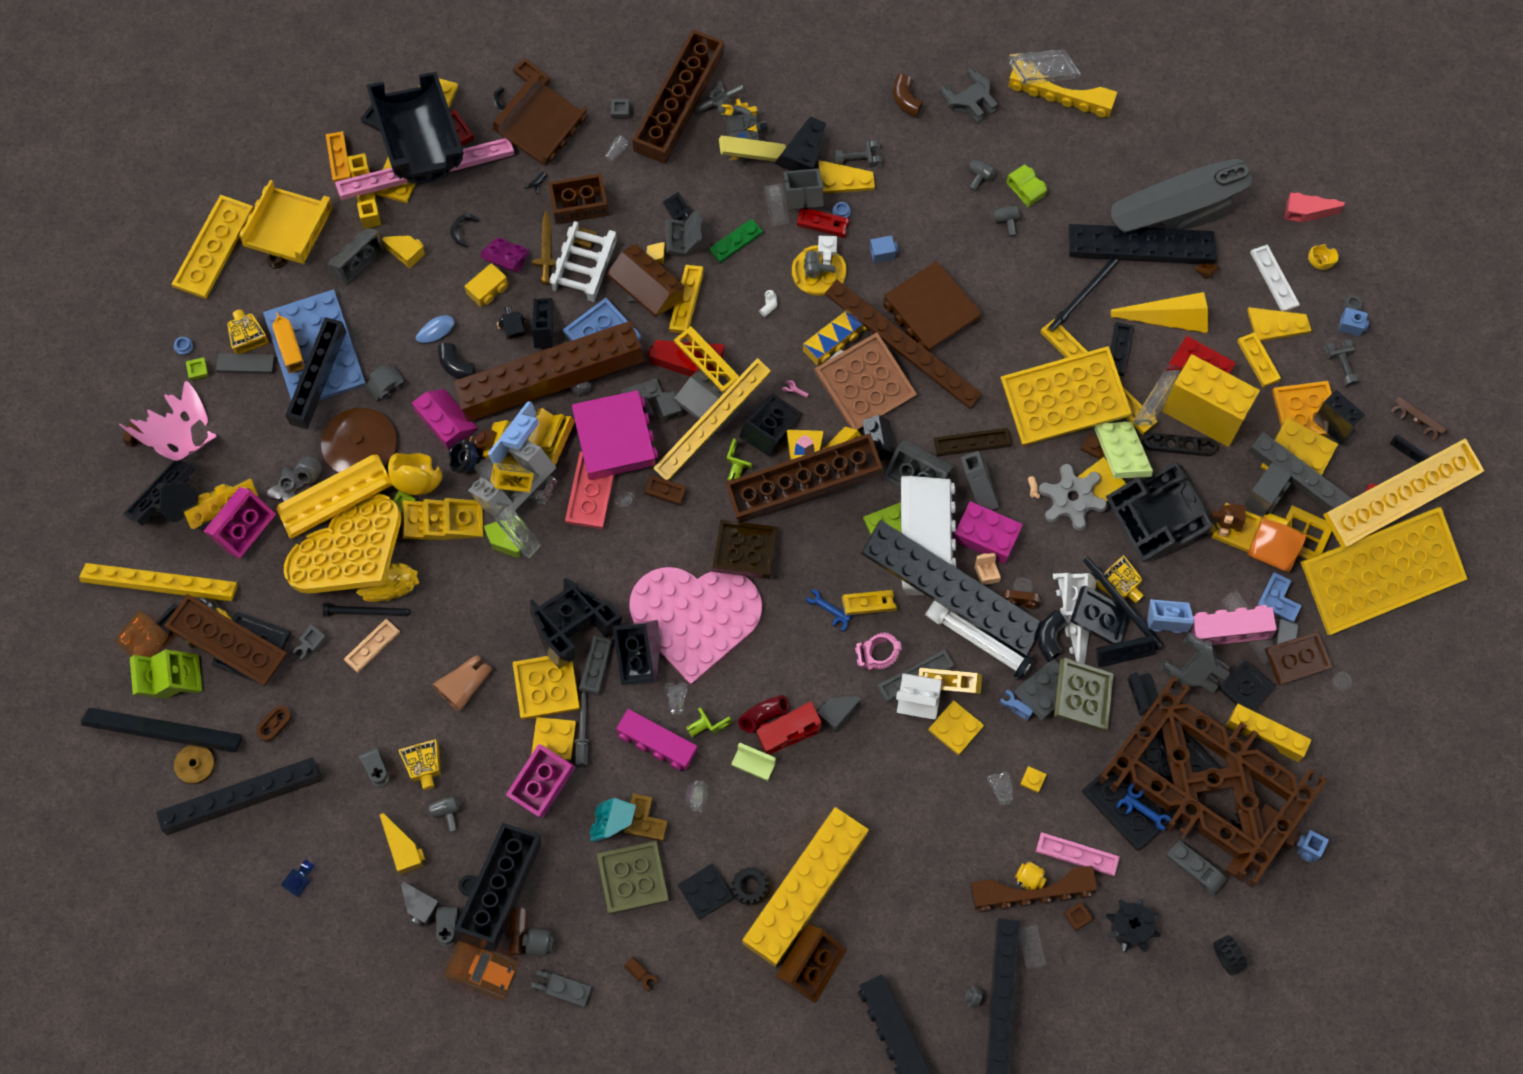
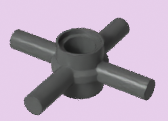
M718 81L716 88L710 92L711 100L696 106L697 112L700 113L716 106L718 115L720 117L725 116L721 114L725 113L726 110L725 107H722V104L731 105L732 101L730 98L745 92V86L742 84L727 92L724 90L723 82Z

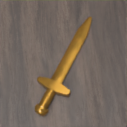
M545 211L542 221V255L540 259L532 261V265L542 268L540 282L543 285L550 283L549 268L556 267V260L551 259V220L548 211Z

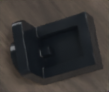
M679 192L662 202L673 219L679 218L680 221L689 216L688 211L692 209L691 206L688 207Z

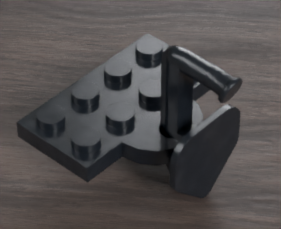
M174 460L123 514L141 526L150 522L155 512H161L171 522H179L185 517L184 512L194 507L198 501L196 491L184 483L192 477L195 469L190 464L181 460ZM204 522L197 528L203 532L210 523Z

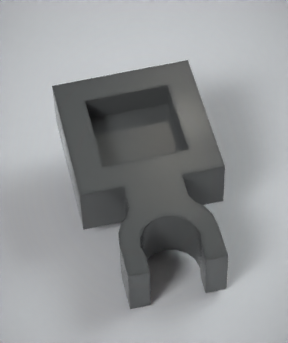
M311 624L299 638L303 643L301 646L296 647L293 653L297 655L303 650V655L300 659L304 661L309 656V651L316 652L328 637Z

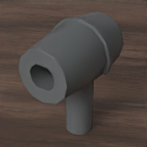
M973 159L969 165V171L977 176L969 188L976 191L983 179L990 181L995 175V168L988 163Z
M1017 205L993 210L995 223L1007 222L1009 236H1016L1014 220L1020 218L1019 207Z
M808 251L805 254L804 269L805 275L808 278L818 277L820 271L835 272L834 265L820 264L819 255L816 251Z
M444 797L429 804L430 813L433 818L445 816L449 832L457 830L453 813L460 810V803L457 797Z

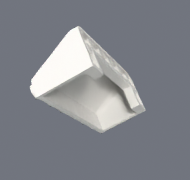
M902 476L901 533L956 567V558H953V551H956V540L952 539V532H956L955 520H952V513H955V502H952V495L955 494V483H952L951 479ZM902 580V587L906 595H925Z

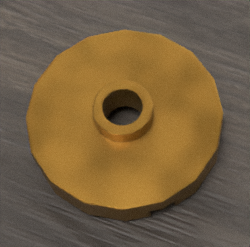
M189 745L183 748L177 754L174 761L176 775L188 784H198L206 781L212 775L215 768L213 754L207 748ZM197 761V764L192 767L191 763Z

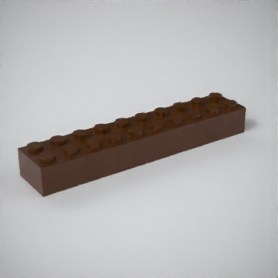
M630 320L454 381L462 411L467 421L470 422L645 362V358Z

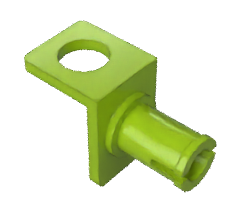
M734 438L727 455V462L732 464L729 477L727 478L728 481L733 480V478H740L742 470L745 468L752 470V463L733 458L737 446V440Z
M700 707L698 710L702 715L700 716L701 718L686 728L693 738L707 728L715 734L732 724L733 721L730 717H727L712 726L704 710Z

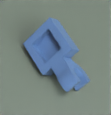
M1006 690L1005 695L1010 700L1005 701L1001 698L999 703L1004 707L1010 708L1012 712L1028 721L1033 711L1023 701L1015 700L1014 694Z

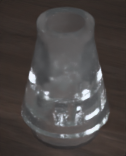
M620 135L617 138L615 137L605 154V158L613 163L615 159L628 150L629 142Z

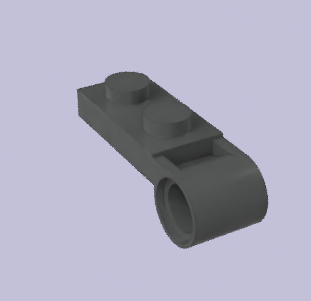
M1180 840L1166 854L1169 860L1198 881L1202 888L1205 887L1209 891L1208 894L1212 896L1227 881V878L1219 870Z

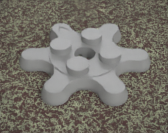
M1064 464L1060 467L1061 481L1058 484L1053 485L1044 482L1039 486V493L1042 496L1050 497L1053 501L1052 507L1045 513V518L1048 522L1053 523L1060 517L1067 516L1072 520L1073 528L1077 531H1082L1087 526L1085 514L1088 511L1104 512L1108 508L1107 501L1096 497L1093 493L1094 487L1101 482V475L1098 472H1091L1085 478H1078L1074 474L1073 467L1070 464ZM1076 492L1079 496L1078 499L1075 501L1069 500V493Z

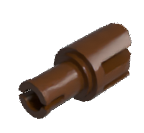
M521 907L513 910L507 923V934L510 936V955H522V939L524 933L527 934L528 915L527 911Z

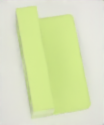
M739 743L738 751L731 766L768 781L776 764V758Z

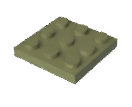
M1067 658L1060 659L1054 716L1101 731L1108 730L1113 673Z
M657 841L597 854L609 915L669 902Z

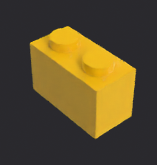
M491 263L464 287L466 294L482 307L485 304H490L495 295L503 293L507 288L508 282L507 277Z

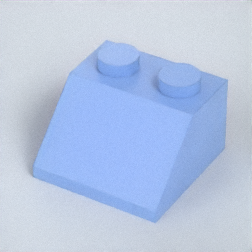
M1150 599L1147 616L1149 629L1158 632L1163 630L1174 633L1189 632L1194 622L1189 603Z

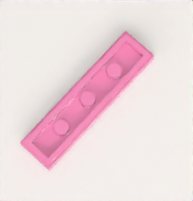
M1042 832L1036 849V853L1081 867L1093 866L1094 871L1113 877L1115 876L1120 857Z

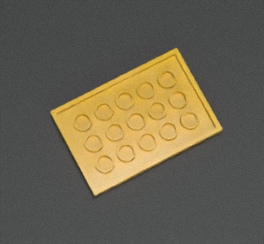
M1109 346L1001 376V382L1022 447L1126 418L1132 414Z

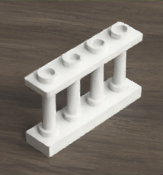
M574 221L573 226H570L568 229V239L562 245L561 258L558 257L556 261L557 269L551 275L550 284H552L553 291H557L559 284L585 291L587 300L595 302L617 241L616 232L609 230L607 236L600 237L578 231V222ZM576 237L602 244V251L596 253L573 246L574 239ZM570 253L596 260V268H588L567 262ZM568 269L590 275L592 279L590 283L584 284L562 278L564 270Z

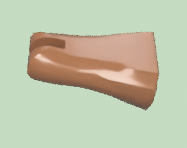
M477 654L451 673L433 683L432 686L441 697L448 700V703L456 711L460 712L475 690L490 674L492 667L487 663L481 665L483 659Z

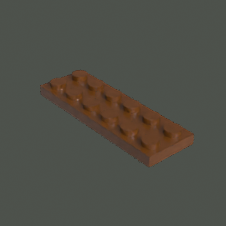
M188 594L164 625L169 631L264 687L287 656L285 651Z

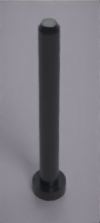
M324 603L323 616H329V613L410 615V609L330 606V603Z

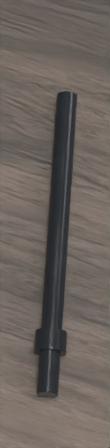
M1111 259L1064 311H1060L1055 316V320L1048 327L1051 332H1054L1069 319V315L1114 268L1118 260Z
M1089 556L1083 559V563L1092 572L1091 575L1094 579L1099 580L1145 636L1153 635L1155 648L1160 650L1164 645L1105 577V572L1100 567H1097Z

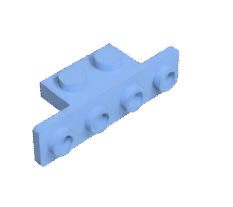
M528 401L489 451L488 455L492 464L501 463L509 452V448L519 450L539 424L537 418H535L537 414L532 402Z

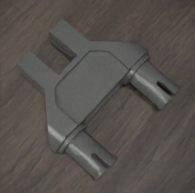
M974 66L966 73L975 83L974 85L959 94H955L949 85L945 84L939 89V93L948 101L947 106L951 110L968 113L976 123H979L983 120L981 116L984 115L979 106L982 105L991 115L996 112L995 107H997V103L989 94L990 79L983 77Z
M1190 632L1184 638L1183 643L1197 652L1181 668L1165 660L1160 667V671L1177 678V684L1180 686L1183 684L1187 686H1202L1214 693L1218 688L1216 684L1218 679L1210 673L1212 672L1225 680L1230 675V672H1228L1229 666L1216 658L1211 641H1203Z

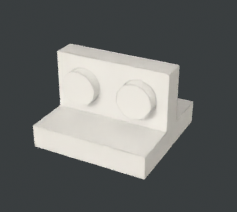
M903 673L901 687L897 691L896 696L898 700L897 713L936 720L942 680Z

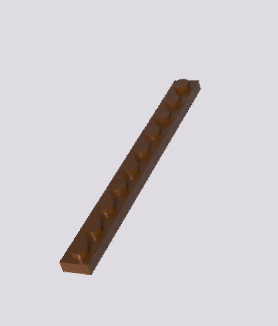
M836 279L825 292V296L873 334L878 333L883 342L969 409L982 395V393Z

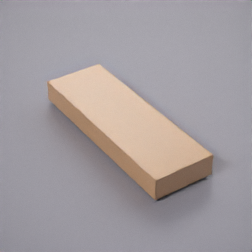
M385 619L344 658V661L359 673L400 634V631Z

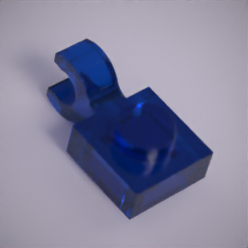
M305 859L299 871L293 868L281 886L299 897L310 883V880L306 877L315 865Z

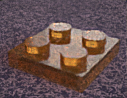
M139 610L114 641L131 657L133 655L152 657L169 635L143 611Z

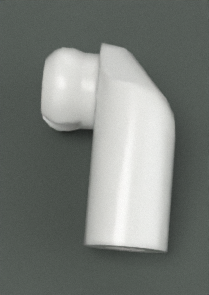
M772 290L765 292L766 305L759 310L760 314L764 317L777 307V296Z

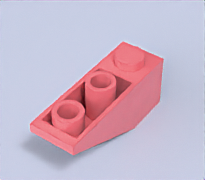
M1290 193L1286 203L1284 219L1307 222L1340 214L1345 202L1336 199H1324L1319 196L1303 195L1301 193Z

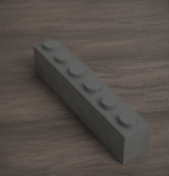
M1264 432L1248 449L1250 454L1269 467L1271 463H1274L1291 474L1288 480L1291 485L1327 512L1352 499Z

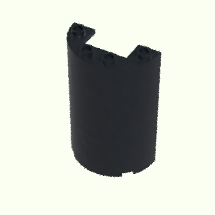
M437 72L420 74V87L385 94L384 82L366 85L392 170L398 178L407 179V182L415 184L430 183L451 174L450 170L460 165L464 152Z

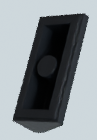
M1398 434L1390 442V445L1417 463L1426 460L1428 454Z

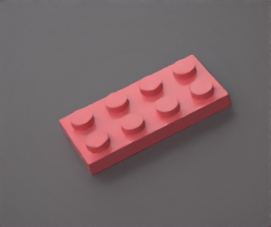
M582 452L579 453L565 523L603 529L614 475L589 480Z

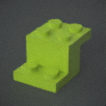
M165 649L153 657L139 655L130 657L133 695L167 699L179 692H202L199 654Z

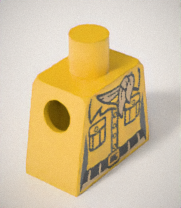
M243 310L233 312L234 320L229 321L227 325L231 347L235 354H243L269 343L253 314L245 315Z
M494 463L490 481L496 489L530 492L534 474L518 465Z
M1123 555L1104 575L1124 599L1129 597L1137 604L1144 597L1137 589L1142 582V578ZM1097 580L1096 586L1110 595L1099 580Z
M436 739L399 749L401 758L413 783L421 781L423 790L433 789L435 786L432 777L441 775L439 745Z

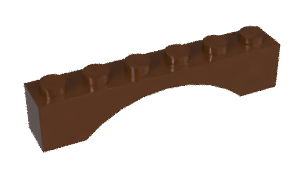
M1093 866L1072 868L1058 882L1037 890L1013 889L1001 885L993 879L975 881L970 885L974 910L979 909L980 912H988L992 910L991 907L998 906L1000 909L1012 908L1013 904H1020V907L1032 905V902L1040 901V904L1051 903L1052 899L1060 898V901L1072 900V896L1079 895L1081 899L1090 898L1097 891Z

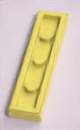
M722 135L719 138L721 155L775 162L786 148L785 144Z

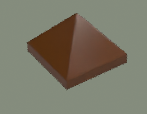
M1202 263L1195 267V271L1204 279H1208L1220 270L1219 266Z

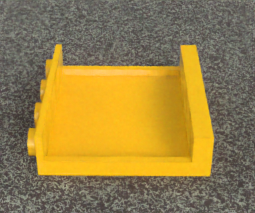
M270 180L268 185L263 188L261 198L256 201L252 214H249L245 227L240 231L243 246L304 264L333 208L331 198L323 196L322 200L319 201L274 187L273 180Z

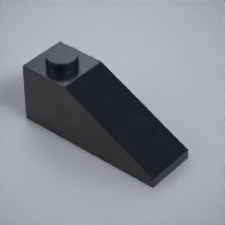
M552 298L534 299L532 323L534 348L546 349L553 347Z

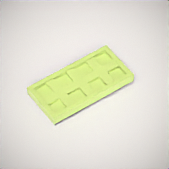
M1132 422L1103 423L1095 426V432L1114 479L1152 476L1153 470Z

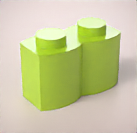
M1025 164L1007 177V184L1027 207H1030L1046 195V184L1036 178L1034 170Z

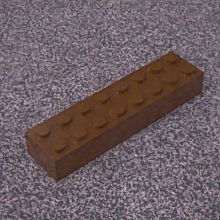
M691 30L632 139L634 152L666 164L724 55V41L699 31Z
M871 433L725 482L736 518L739 522H744L882 475L884 472Z

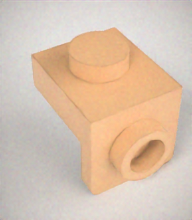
M984 553L976 558L975 570L982 585L1000 582L1001 577L995 564V553Z

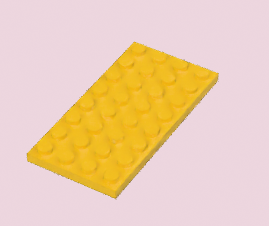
M1441 507L1434 508L1369 534L1343 549L1339 546L1301 562L1327 635L1334 634L1467 580Z

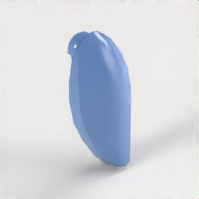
M447 315L435 317L419 331L416 340L419 343H431L442 339L452 330L455 324L454 319Z

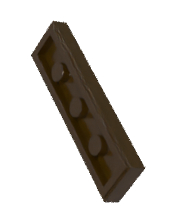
M1008 428L934 437L933 439L937 457L1011 447Z

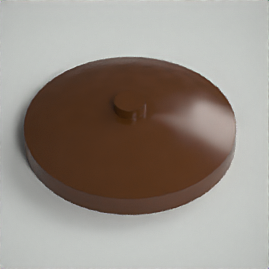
M353 408L338 414L328 423L322 435L321 450L326 463L336 473L371 455H379L386 468L390 457L396 453L397 435L390 420L382 413L369 408Z

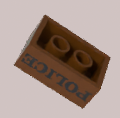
M602 173L548 182L555 224L609 215Z

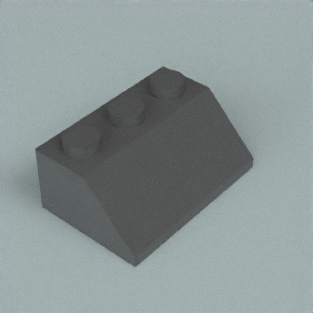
M369 228L359 232L355 239L346 244L338 255L330 259L327 264L330 273L345 285L352 280L384 249L379 232Z
M699 369L688 379L673 401L699 420L724 393ZM744 402L715 431L716 434L736 418Z
M903 440L897 446L883 478L901 487L902 476L948 479L954 466Z

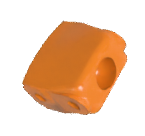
M1263 516L1247 555L1289 573L1307 534H1301L1284 524L1269 521L1267 517Z

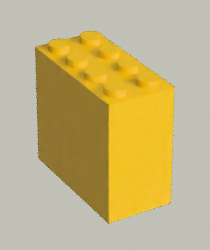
M1191 354L1175 381L1162 412L1229 447L1260 390Z

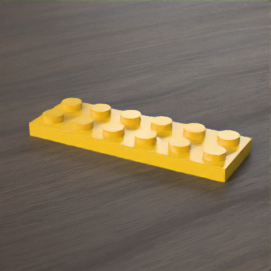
M223 195L219 196L173 280V288L207 299L240 238V231L245 227L249 214H252L254 211L252 205Z

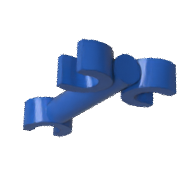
M812 589L811 593L816 598L810 599L807 597L806 602L811 605L817 604L836 616L837 618L833 620L832 626L835 627L838 622H841L843 624L841 631L844 632L848 621L855 615H845L844 606L843 611L839 610L820 598L817 590Z
M1131 784L1127 789V795L1117 803L1116 808L1118 809L1122 804L1126 805L1127 811L1125 814L1128 815L1133 806L1156 822L1158 830L1164 831L1166 827L1161 825L1160 821L1165 820L1169 823L1171 818L1168 815H1158L1138 801L1143 792L1140 791L1138 794H1133L1132 789L1134 786Z

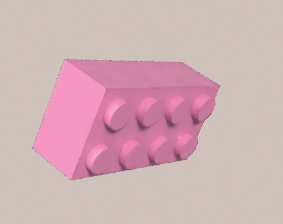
M1266 605L1256 606L1252 610H1247V608L1243 607L1235 609L1234 612L1218 610L1215 614H1207V612L1196 613V616H1193L1194 622L1190 628V632L1203 641H1211L1213 646L1272 639L1276 632L1273 607L1267 608Z

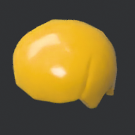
M1326 244L1315 245L1309 250L1308 255L1310 264L1322 271H1326L1334 266L1339 258L1337 250L1335 248L1328 249Z

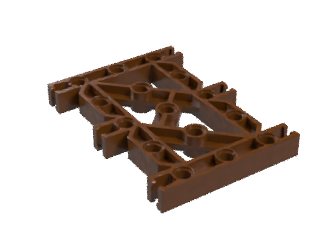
M1173 676L1101 774L1099 782L1104 784L1109 779L1108 775L1114 772L1119 776L1117 782L1114 781L1109 789L1116 792L1128 776L1130 785L1132 784L1133 788L1138 792L1142 791L1144 796L1166 811L1177 810L1166 828L1173 832L1175 830V822L1178 819L1186 822L1188 826L1186 829L1181 828L1179 830L1181 832L1178 836L1179 838L1184 840L1196 823L1199 834L1235 859L1247 858L1236 874V877L1241 879L1242 876H1246L1247 872L1244 870L1248 866L1257 871L1255 878L1253 877L1251 881L1248 880L1246 884L1253 888L1320 792L1327 779L1320 776L1317 788L1312 789L1306 785L1307 780L1311 781L1313 779L1312 775L1315 772L1310 768L1297 785L1295 775L1259 750L1247 751L1258 734L1256 731L1253 730L1251 734H1248L1246 737L1248 740L1243 742L1237 738L1238 733L1241 734L1243 729L1247 728V725L1240 722L1230 738H1228L1225 727L1190 704L1179 705L1187 695L1190 687L1183 684L1181 686L1183 688L1181 693L1176 697L1169 692L1171 688L1175 689L1177 687L1178 679ZM1162 701H1167V702H1169V703L1171 704V706H1170V707L1164 706V705L1162 704ZM1195 724H1202L1205 729L1200 730ZM1161 729L1173 784L1139 761ZM1183 731L1226 759L1228 768H1210L1207 771L1192 773L1189 760L1190 753L1186 747ZM1140 732H1147L1149 734V737L1141 736ZM1231 746L1236 747L1239 752H1238V753L1232 752V751L1230 750V747H1231ZM1179 754L1183 760H1176L1173 755ZM1117 762H1124L1127 767L1121 768ZM1264 770H1270L1273 776L1266 775ZM1208 777L1215 778L1217 783H1210ZM1252 778L1287 801L1265 834L1258 808L1259 800L1255 795ZM1151 785L1159 786L1161 791H1154ZM1232 788L1236 802L1235 809L1239 815L1242 831L1199 803L1197 793H1214L1218 790ZM1299 793H1304L1308 799H1301ZM1242 801H1248L1251 807H1245ZM1185 809H1192L1195 815L1187 814ZM1277 824H1282L1286 831H1280ZM1220 832H1226L1229 835V839L1222 838ZM1255 856L1262 857L1264 863H1258Z

